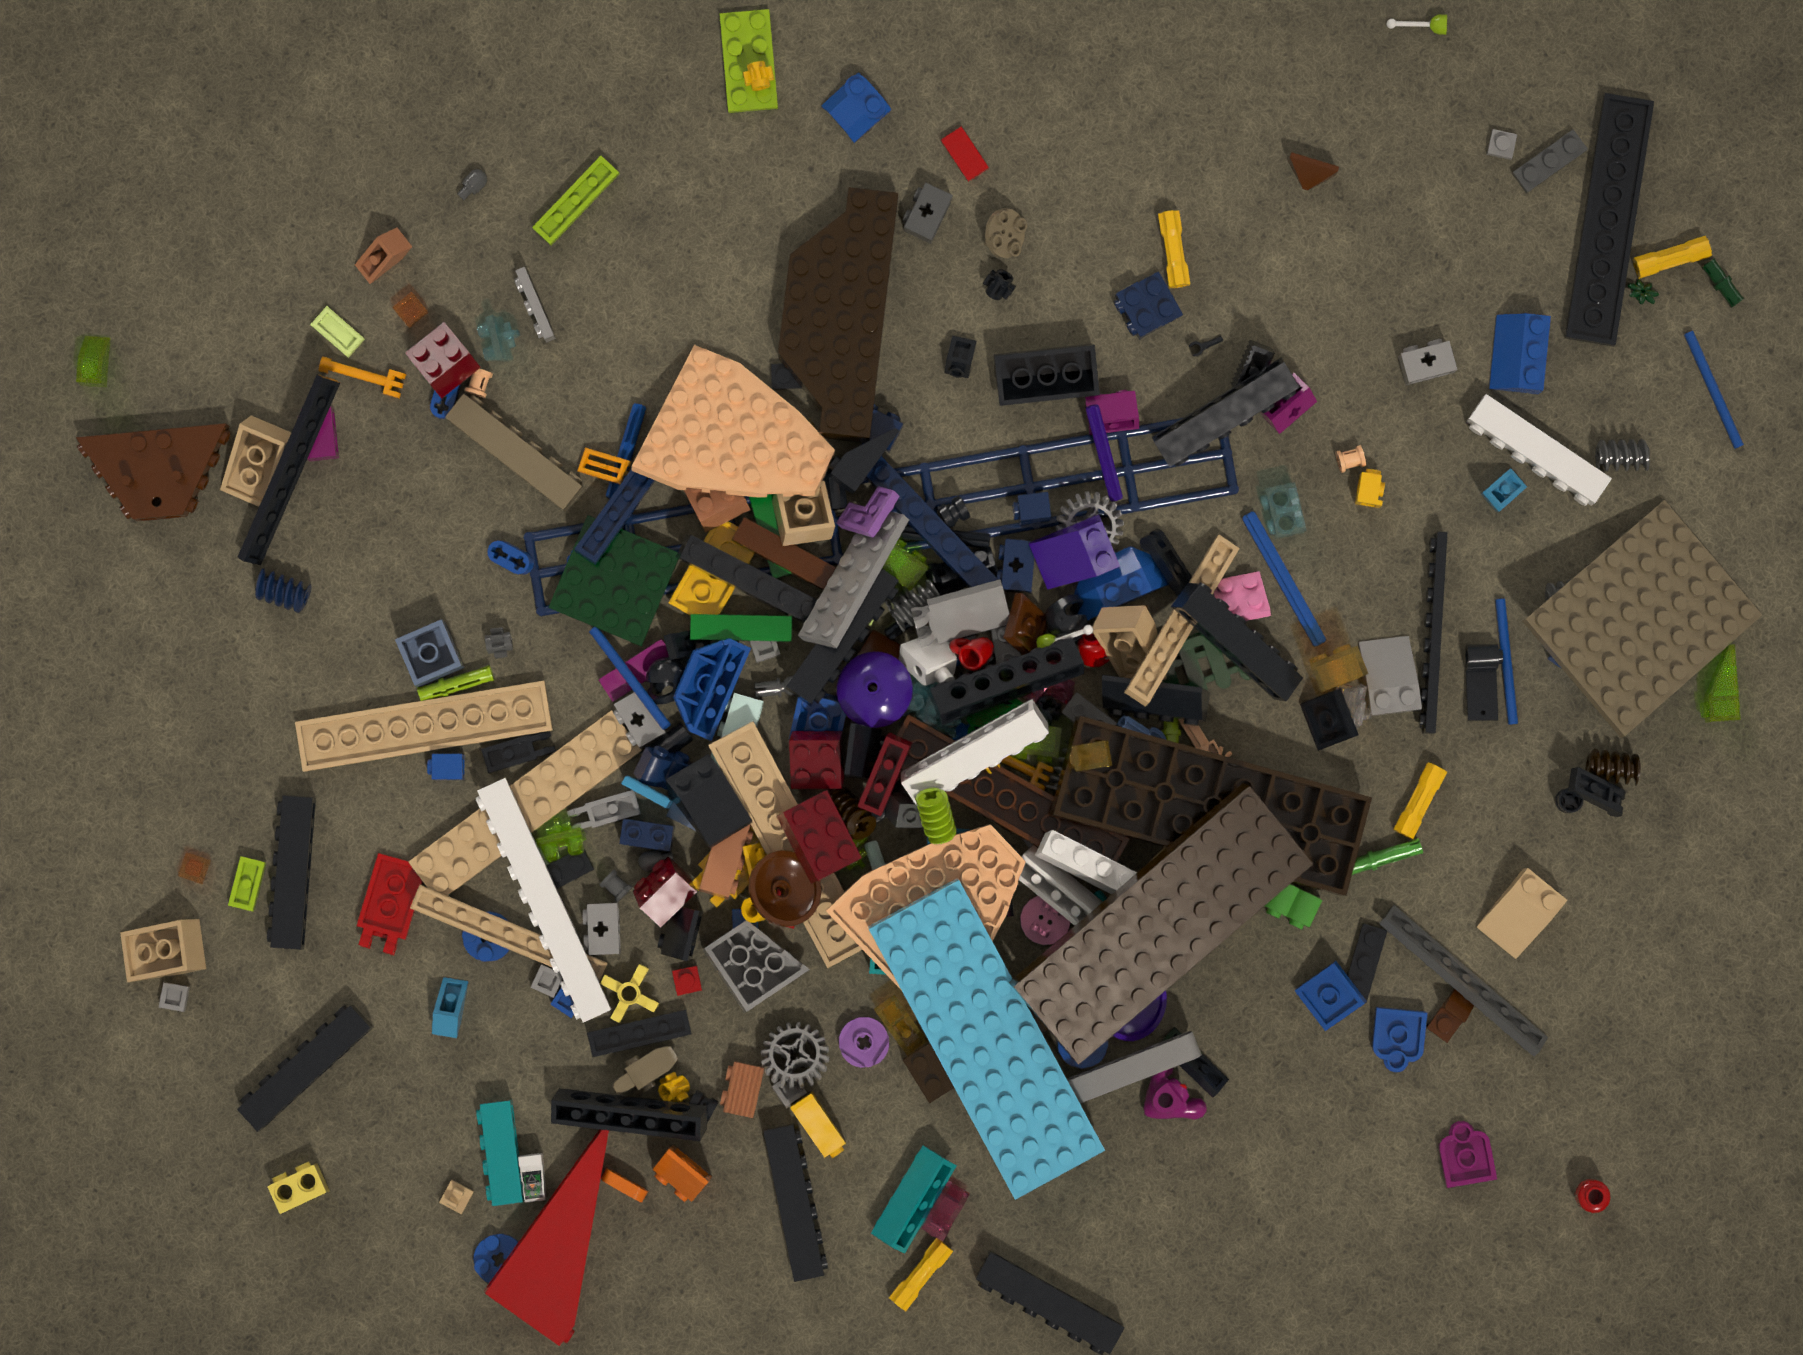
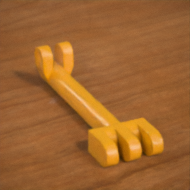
M323 356L318 369L319 372L328 374L329 371L384 386V395L399 399L401 393L392 391V387L402 389L404 384L396 382L394 379L395 377L399 379L406 378V374L389 369L388 376L386 377L337 363Z
M1010 755L1001 761L1030 776L1029 783L1045 791L1046 786L1038 783L1039 778L1046 782L1050 780L1048 776L1042 774L1043 770L1049 773L1054 772L1053 767L1041 761H1038L1036 767Z

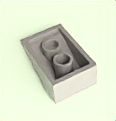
M1409 636L1359 642L1368 717L1421 710L1419 683Z

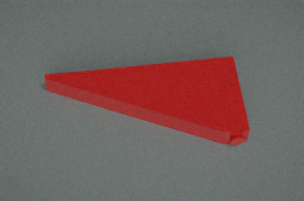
M598 1130L484 1289L486 1295L558 1346L562 1342L567 1343L575 1332L572 1328L576 1320L609 1130Z

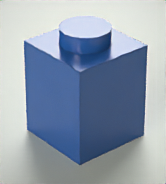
M432 754V760L427 762L428 775H432L433 780H465V755Z

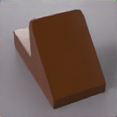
M1454 988L1426 1028L1448 1043L1461 1023L1467 1021L1474 1005Z

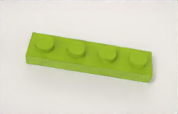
M600 156L532 227L533 230L552 246L620 173Z

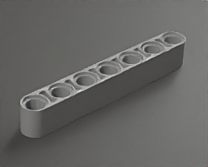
M1189 1031L1069 1077L1067 1081L1079 1103H1083L1194 1060L1202 1054L1193 1032Z

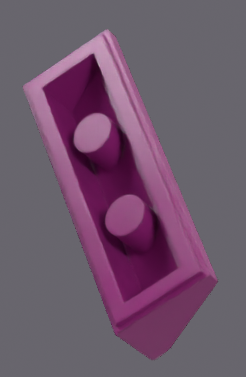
M661 639L625 662L640 684L646 681V672L655 660L669 657L666 644ZM614 669L598 680L612 702L632 690L617 669Z

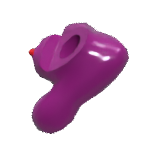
M1174 1067L1152 1075L1144 1099L1145 1116L1155 1119L1188 1118L1196 1120L1205 1115L1207 1106L1201 1098H1192L1187 1101L1189 1098L1187 1086L1175 1078L1168 1079L1173 1073Z

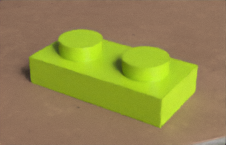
M240 856L228 906L254 912L267 862Z

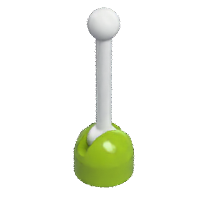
M1447 14L1436 15L1430 22L1395 21L1394 19H1389L1386 25L1390 29H1393L1395 26L1430 27L1434 33L1446 35Z
M1085 625L1083 629L1059 638H1055L1052 634L1039 636L1037 638V647L1044 648L1052 645L1057 640H1067L1082 634L1090 635L1093 632V627Z

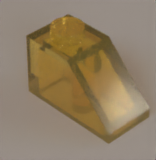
M895 994L874 1008L906 1055L927 1042V1039Z

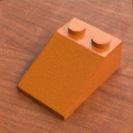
M672 1145L653 1168L656 1172L654 1177L665 1186L668 1183L676 1189L674 1194L684 1202L687 1199L692 1202L712 1178L710 1174L675 1145Z

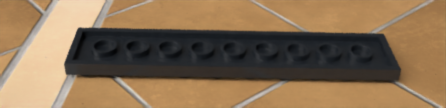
M1609 93L1603 95L1565 339L1612 347L1616 345L1654 101Z

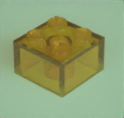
M1346 644L1333 650L1334 655L1327 657L1326 653H1323L1309 660L1310 664L1305 669L1316 695L1368 675L1358 646L1351 648L1350 644Z

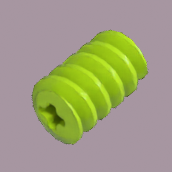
M928 788L920 791L916 795L915 800L920 812L919 815L925 835L932 844L949 842L954 838L957 830L947 793L939 788Z

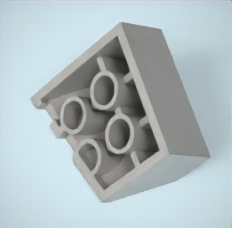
M744 921L703 949V952L744 1013L810 970L748 921Z

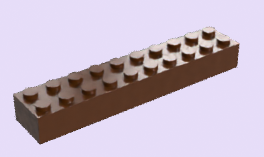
M908 715L896 735L913 742L901 770L903 771L956 741ZM998 766L988 767L992 774L984 769L975 778L966 779L960 782L955 789L946 792L948 797L1039 847L1045 833L1054 830L1117 862L1129 841V838L1123 835L1049 815L1054 796L1001 766L1000 768Z

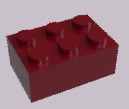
M827 790L776 816L811 884L862 858Z

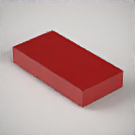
M962 126L941 139V143L967 182L989 169Z

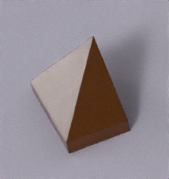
M1291 152L1288 159L1290 167L1304 190H1309L1336 176L1339 170V166Z

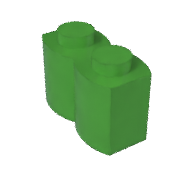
M1289 884L1264 907L1267 908V914L1278 919L1283 915L1290 919V925L1302 930L1304 926L1308 928L1311 926L1322 899Z

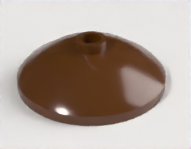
M781 850L767 854L756 863L749 878V894L753 906L765 920L778 926L790 927L805 922L815 913L821 899L820 880L812 884L810 883L795 852ZM776 888L780 889V896L776 894Z

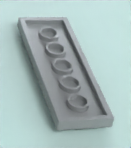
M890 512L874 538L859 533L853 536L850 545L841 557L838 566L829 578L826 587L798 634L802 640L833 648L838 647L909 521L904 514Z

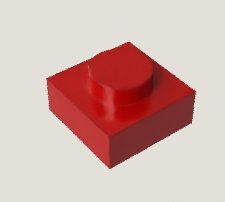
M697 966L672 971L677 996L702 991Z

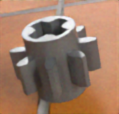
M502 627L490 629L491 635H485L487 653H494L496 659L508 657L507 651L513 650L511 633L504 632Z

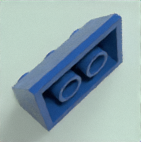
M1527 313L1496 315L1489 389L1540 394L1544 390L1551 316Z

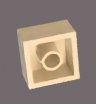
M825 481L821 482L815 496L794 495L792 497H783V494L773 495L772 503L782 546L832 539L835 524Z

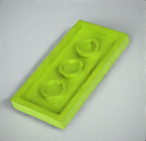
M769 9L720 13L728 113L778 109ZM765 61L766 67L772 66L774 80L770 81L769 88L752 91L751 85H745L743 72L748 71V64Z

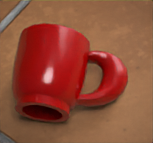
M985 637L975 638L971 641L958 638L951 640L949 643L950 650L959 655L961 664L972 671L978 670L986 664L994 651L993 643Z

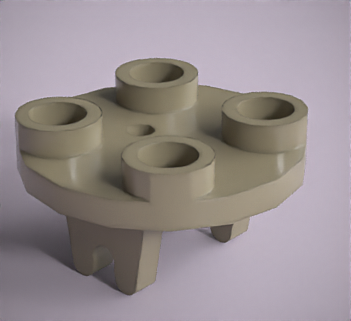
M1001 208L996 210L989 217L986 224L984 246H988L991 253L999 258L1019 256L1025 238L1027 221L1021 218L1013 209Z

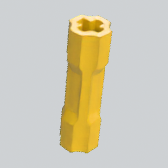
M1170 210L1158 213L1160 232L1164 238L1166 251V272L1169 288L1189 286L1188 265L1184 259L1181 239L1182 225L1179 210Z
M1703 236L1689 240L1684 244L1634 257L1632 261L1636 275L1640 279L1685 263H1693L1712 256V250L1708 238Z
M1428 762L1405 810L1401 813L1393 829L1394 831L1407 838L1414 839L1422 823V818L1436 791L1440 788L1447 771Z
M936 1237L924 1252L921 1261L910 1275L900 1282L889 1296V1299L906 1312L932 1274L942 1267L954 1251Z

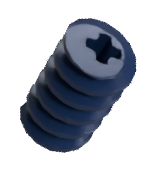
M262 568L255 586L256 599L262 600L265 597V601L269 604L275 601V605L278 607L284 604L285 609L290 610L293 607L296 613H300L308 602L312 585L309 584L306 590L303 589V581L294 586V578L292 577L287 583H284L283 574H281L278 580H275L274 571L266 577V570Z

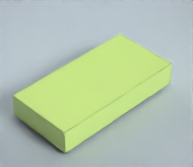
M328 306L310 324L348 358L365 340Z

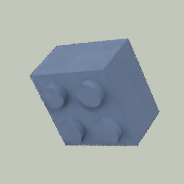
M442 619L395 639L416 687L424 686L465 668L448 627Z

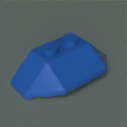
M1130 546L1115 553L1120 567L1099 576L1079 581L1074 594L1082 598L1083 605L1078 614L1086 615L1089 621L1098 617L1103 607H1120L1168 586L1169 583L1150 554Z
M726 638L693 650L673 696L689 732L712 741L751 650L750 647Z

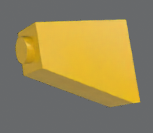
M813 1092L791 1105L790 1109L824 1158L828 1155L834 1158L844 1151L842 1146L846 1144V1141Z

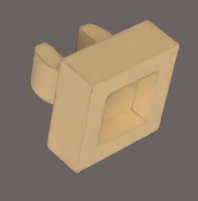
M451 1180L439 1203L463 1214L474 1191Z

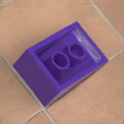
M1099 514L1029 543L1047 589L1096 577L1120 567Z

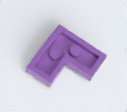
M878 486L865 507L849 502L838 519L837 524L842 529L874 538L900 496L894 490Z

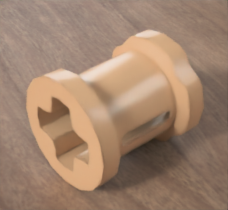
M478 369L472 374L469 385L465 387L464 392L486 398L485 390L488 380L492 378L493 374L486 370Z
M1361 445L1345 452L1340 450L1335 452L1341 473H1344L1346 469L1356 466H1366V459Z

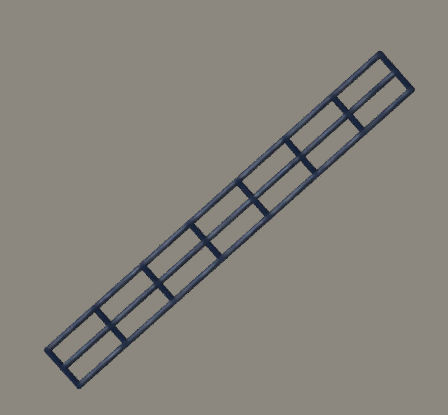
M1182 418L1139 425V429L1106 433L1108 441L1118 439L1122 466L1115 467L1118 477L1124 476L1129 500L1127 504L1117 505L1115 510H1120L1122 514L1237 494L1239 487L1229 435L1219 440L1221 449L1191 454L1187 456L1189 459L1180 465L1184 466L1223 459L1228 486L1139 501L1134 474L1179 466L1174 464L1169 467L1165 459L1132 464L1128 437L1161 432ZM1089 434L893 468L901 477L921 475L924 502L936 514L938 506L942 504L951 505L952 499L958 495L935 499L930 472L1019 457L1024 484L961 494L959 496L964 504L1025 493L1033 494L1036 491L1104 480L1102 470L1033 481L1029 455L1093 444V435ZM865 478L861 484L870 482ZM744 496L747 503L751 504L750 498L748 496ZM688 504L632 514L624 524V530L635 534L634 524L694 514L695 511L692 505ZM894 508L890 511L898 513ZM1098 508L1097 514H1099L1100 518L1109 517L1107 513ZM834 510L832 515L835 529L832 539H830L833 555L819 557V559L830 565L839 564L841 557L844 555L839 536V525L837 524L840 516H836ZM1087 511L1077 512L1073 518H1075V516H1084L1087 513ZM1053 516L1050 522L1019 526L1018 522L968 532L986 533L991 538L1053 527L1063 523L1057 521V516ZM735 518L729 521L732 524L736 525ZM584 523L526 532L524 534L526 552L534 560L530 577L536 613L539 616L543 617L559 613L548 608L549 605H545L541 578L562 575L567 564L539 569L535 541L580 534ZM916 540L895 544L890 555L931 547L925 541ZM682 544L665 547L678 552ZM769 566L757 568L758 570L772 576ZM680 582L668 584L664 595L674 593Z

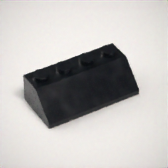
M1093 343L993 354L1000 406L1100 395L1096 352Z
M1102 675L1103 708L1110 710V715L1124 716L1125 712L1134 713V718L1149 719V715L1159 716L1158 721L1174 723V718L1183 719V724L1198 726L1199 722H1206L1210 692L1202 687L1161 682L1149 704L1144 706L1124 693L1132 679Z

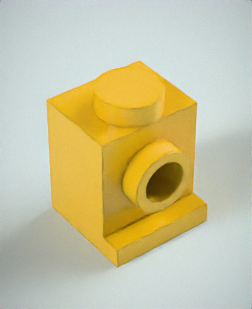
M1366 469V472L1359 474L1355 504L1375 508L1382 506L1383 501L1378 500V497H1383L1385 482H1381V471Z

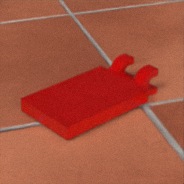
M378 853L356 925L357 927L364 928L358 944L361 947L370 949L373 936L375 935L387 939L383 952L394 956L398 939H407L415 912L410 907L419 886L423 885V881L408 861Z

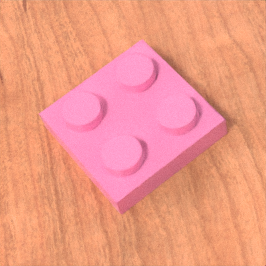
M1259 571L1223 578L1213 593L1216 599L1219 598L1229 605L1228 610L1241 616L1246 621L1271 616Z

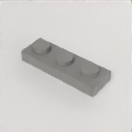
M522 267L515 270L518 276L514 279L519 293L525 292L528 300L524 301V305L529 316L534 314L537 323L533 326L538 337H544L546 343L556 339L526 268Z

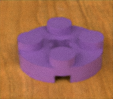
M858 1017L849 1021L842 1029L839 1036V1048L844 1059L851 1065L860 1068L871 1067L880 1063L886 1056L889 1049V1036L885 1027L876 1019ZM867 1035L870 1037L869 1043H871L870 1048L864 1047L862 1050L858 1047L860 1043L857 1039L859 1036L864 1038Z

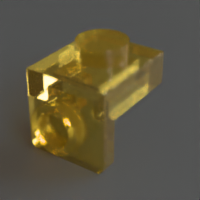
M1108 740L1072 746L1070 762L1075 767V771L1112 766Z

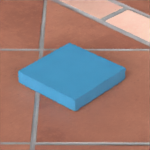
M625 776L621 783L664 808L669 809L673 803L670 797L631 776Z

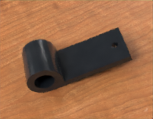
M1497 644L1466 645L1467 721H1498L1496 670L1499 664H1503V650L1498 649Z

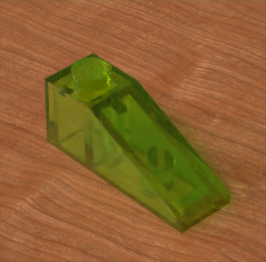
M1735 644L1728 645L1723 650L1705 693L1704 702L1700 704L1701 717L1705 718L1706 723L1741 720Z

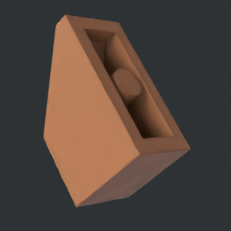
M395 228L378 236L356 262L355 266L371 284L402 260L412 248V245L400 230Z

